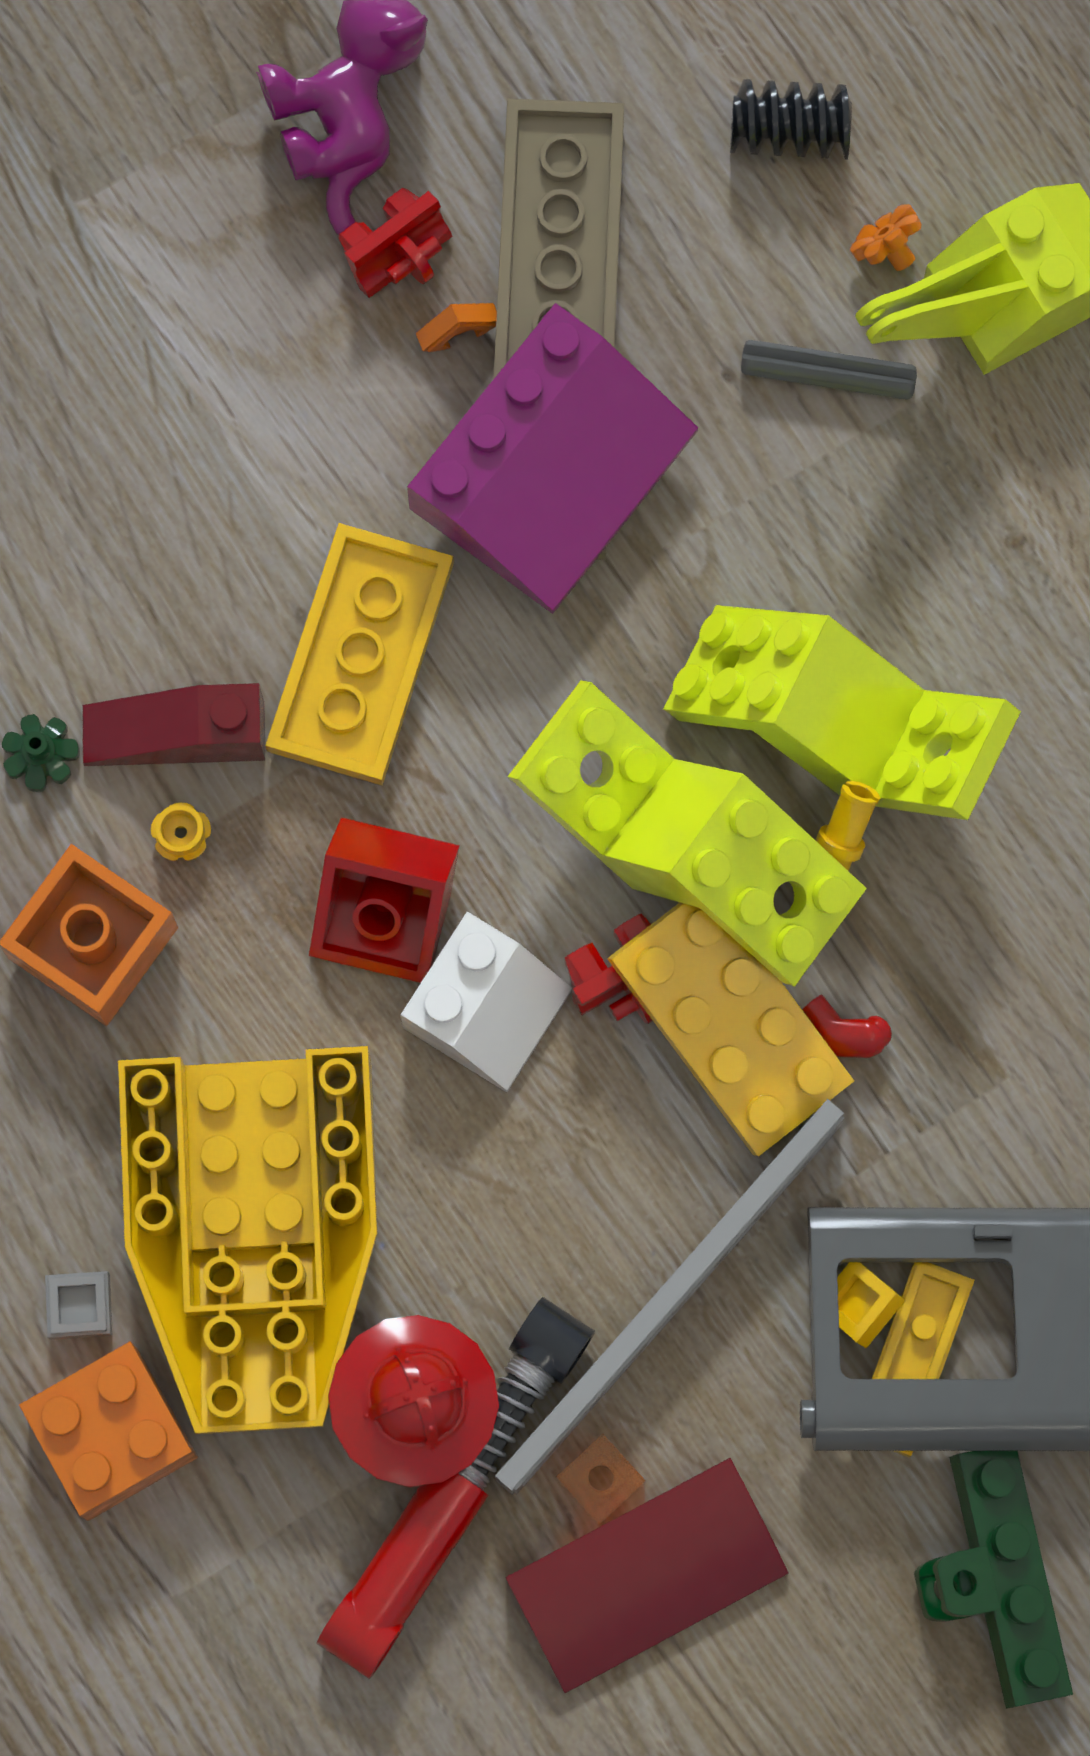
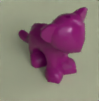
M407 0L343 1L336 28L342 56L321 68L313 77L296 79L279 65H258L259 72H256L274 121L315 111L328 135L324 140L317 141L307 130L301 127H292L281 131L280 139L295 180L310 176L313 179L329 177V185L326 192V209L329 221L338 236L356 222L350 208V196L354 188L361 181L379 170L390 155V128L378 100L380 78L408 67L417 60L425 45L428 19L420 13L416 6Z

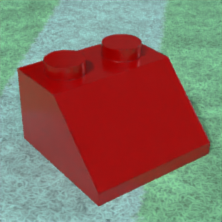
M341 817L325 854L309 956L421 983L434 963L451 896L460 845Z

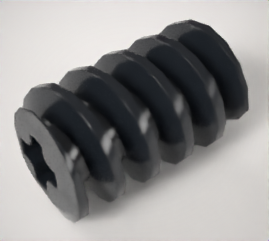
M743 79L737 95L733 96L730 153H735L741 137H746L750 153L753 155H758L765 138L770 139L774 156H781L788 140H793L797 156L805 157L811 142L816 141L821 158L828 159L835 142L841 144L845 160H848L852 102L850 101L846 85L838 84L831 100L827 101L822 83H814L807 99H803L799 83L790 82L784 97L780 98L775 81L768 80L760 97H756L751 79Z

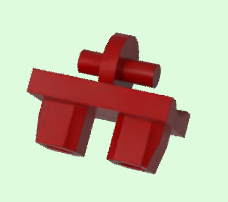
M402 187L386 199L382 209L387 222L375 231H372L364 222H355L339 234L338 239L358 287L368 298L390 282L397 284L410 273L423 285L434 277L428 260L442 250L441 245L453 236L441 215L439 200L429 191L418 197Z
M642 913L638 914L614 929V936L622 947L650 926L651 923ZM593 942L584 945L565 957V966L571 983L574 986L573 1002L582 1016L625 991L626 996L608 1005L616 1021L621 1020L634 1011H637L646 1024L653 1021L613 966L609 968L606 966Z

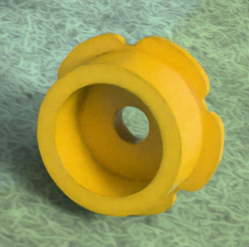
M180 802L170 805L157 814L151 824V836L157 841L155 844L157 852L170 861H176L178 858H183L186 861L196 859L205 851L207 846L205 840L211 835V825L207 816L202 812H197L194 806L188 803ZM178 828H185L187 834L183 838H178L175 835Z

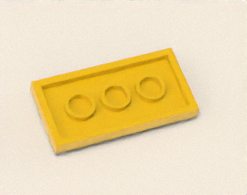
M338 523L265 745L267 752L383 786L454 565V556Z
M679 902L607 958L752 1155L759 1157L815 1113L827 1099H833L854 1082V1079L783 983L700 908Z

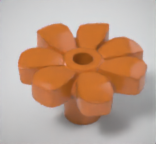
M903 204L898 206L893 214L889 212L876 220V227L870 224L863 226L856 237V241L850 247V252L858 262L866 258L871 265L881 263L887 257L894 269L901 271L915 261V256L906 243L908 236L918 232L922 224L912 206Z

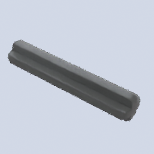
M756 340L746 341L741 360V371L745 375L905 400L912 398L917 379V369L911 364Z

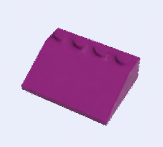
M555 303L407 486L409 509L553 614L698 432V426L604 337Z

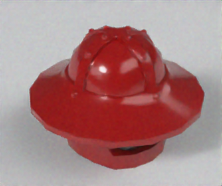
M421 1315L385 1319L356 1336L336 1363L328 1393L332 1430L349 1459L376 1479L406 1487L442 1483L472 1465L491 1439L499 1408L495 1374L478 1344L451 1323Z

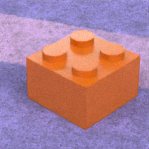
M70 844L1 938L0 948L9 960L107 1027L177 931L178 925L171 911L73 844Z
M131 1341L19 1404L79 1516L87 1521L198 1458L139 1350Z

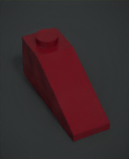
M259 683L196 685L82 705L84 766L265 761V707Z

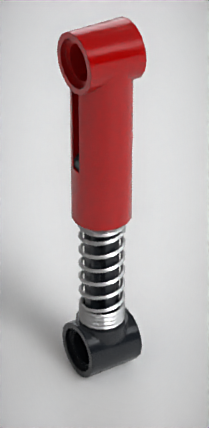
M544 1297L537 1302L509 1347V1350L514 1355L513 1359H510L511 1363H507L508 1367H504L507 1376L497 1378L500 1385L497 1389L499 1408L491 1439L469 1467L442 1483L418 1487L353 1590L348 1592L329 1619L316 1644L368 1679L373 1676L402 1632L404 1623L489 1496L484 1492L483 1487H487L486 1483L490 1482L487 1477L489 1471H497L494 1463L499 1456L506 1457V1453L503 1450L508 1442H516L513 1434L518 1427L525 1428L522 1420L526 1414L535 1413L532 1408L537 1398L544 1399L546 1391H549V1387H552L551 1383L556 1381L562 1384L589 1345L595 1330Z

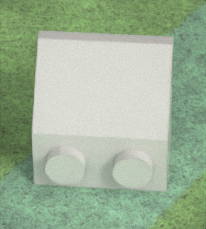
M466 912L402 1011L403 1029L495 1086L508 1092L570 995L572 987L520 943L471 913Z

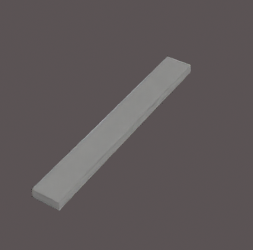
M829 1099L823 1103L495 1475V1479L511 1495L519 1493L836 1133L844 1120V1112Z

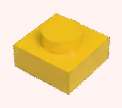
M849 1262L837 1277L839 1328L855 1342L867 1348L906 1300L861 1262Z

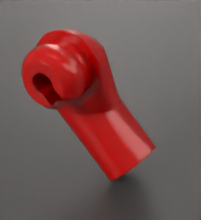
M819 995L802 1008L803 1012L837 1057L871 1058L880 1054L891 1041V1027L883 1018L870 1016L868 1019H842L823 995Z

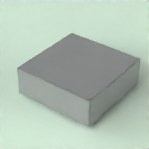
M108 1271L45 1275L47 1337L50 1340L112 1336L110 1273Z

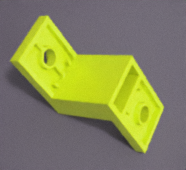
M716 605L712 614L702 624L699 639L685 667L675 677L673 690L663 710L678 721L754 731L838 795L841 794L840 790L845 782L857 781L872 787L878 792L880 800L876 807L962 820L969 819L1021 713L1019 709L1006 699L924 690L829 615Z
M580 680L507 776L632 889L700 908L782 983L794 987L867 889L746 775L674 759L592 682ZM596 751L602 759V772L595 782L587 785L580 774L581 762L588 753ZM789 882L793 887L794 901L787 912L779 915L774 907V895L780 885Z

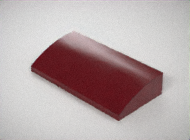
M728 1458L505 1578L564 1693H567L789 1574L733 1461L731 1458Z

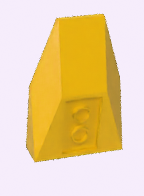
M368 1046L306 1049V1059L185 1065L181 1057L118 1060L125 1249L195 1434L324 1426L329 1408L328 1393L335 1366L346 1348L378 1234L372 1065Z

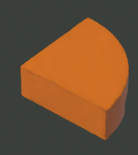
M494 303L450 304L416 332L422 351L434 352L449 349L451 347L448 341L451 338L469 330H474L477 337L484 335L496 327L497 310Z

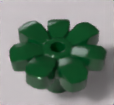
M35 714L23 717L20 722L23 734L7 732L2 741V748L5 752L13 755L3 763L7 775L11 779H17L26 773V787L33 792H43L46 789L47 776L56 784H63L71 776L70 768L64 761H74L80 756V748L75 739H63L68 732V726L59 718L53 717L45 727H42L40 719Z

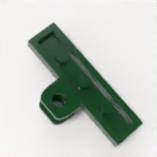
M970 1451L949 1457L970 1549L926 1561L917 1567L914 1577L924 1617L931 1621L947 1622L985 1614L1006 1709L1073 1695L1018 1451ZM935 1581L937 1582L940 1599L934 1593Z

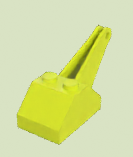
M1080 183L1036 187L985 214L927 265L924 279L908 287L871 300L856 313V320L860 326L872 325L866 332V336L872 344L898 340L961 337L982 373L985 375L1090 318V199Z

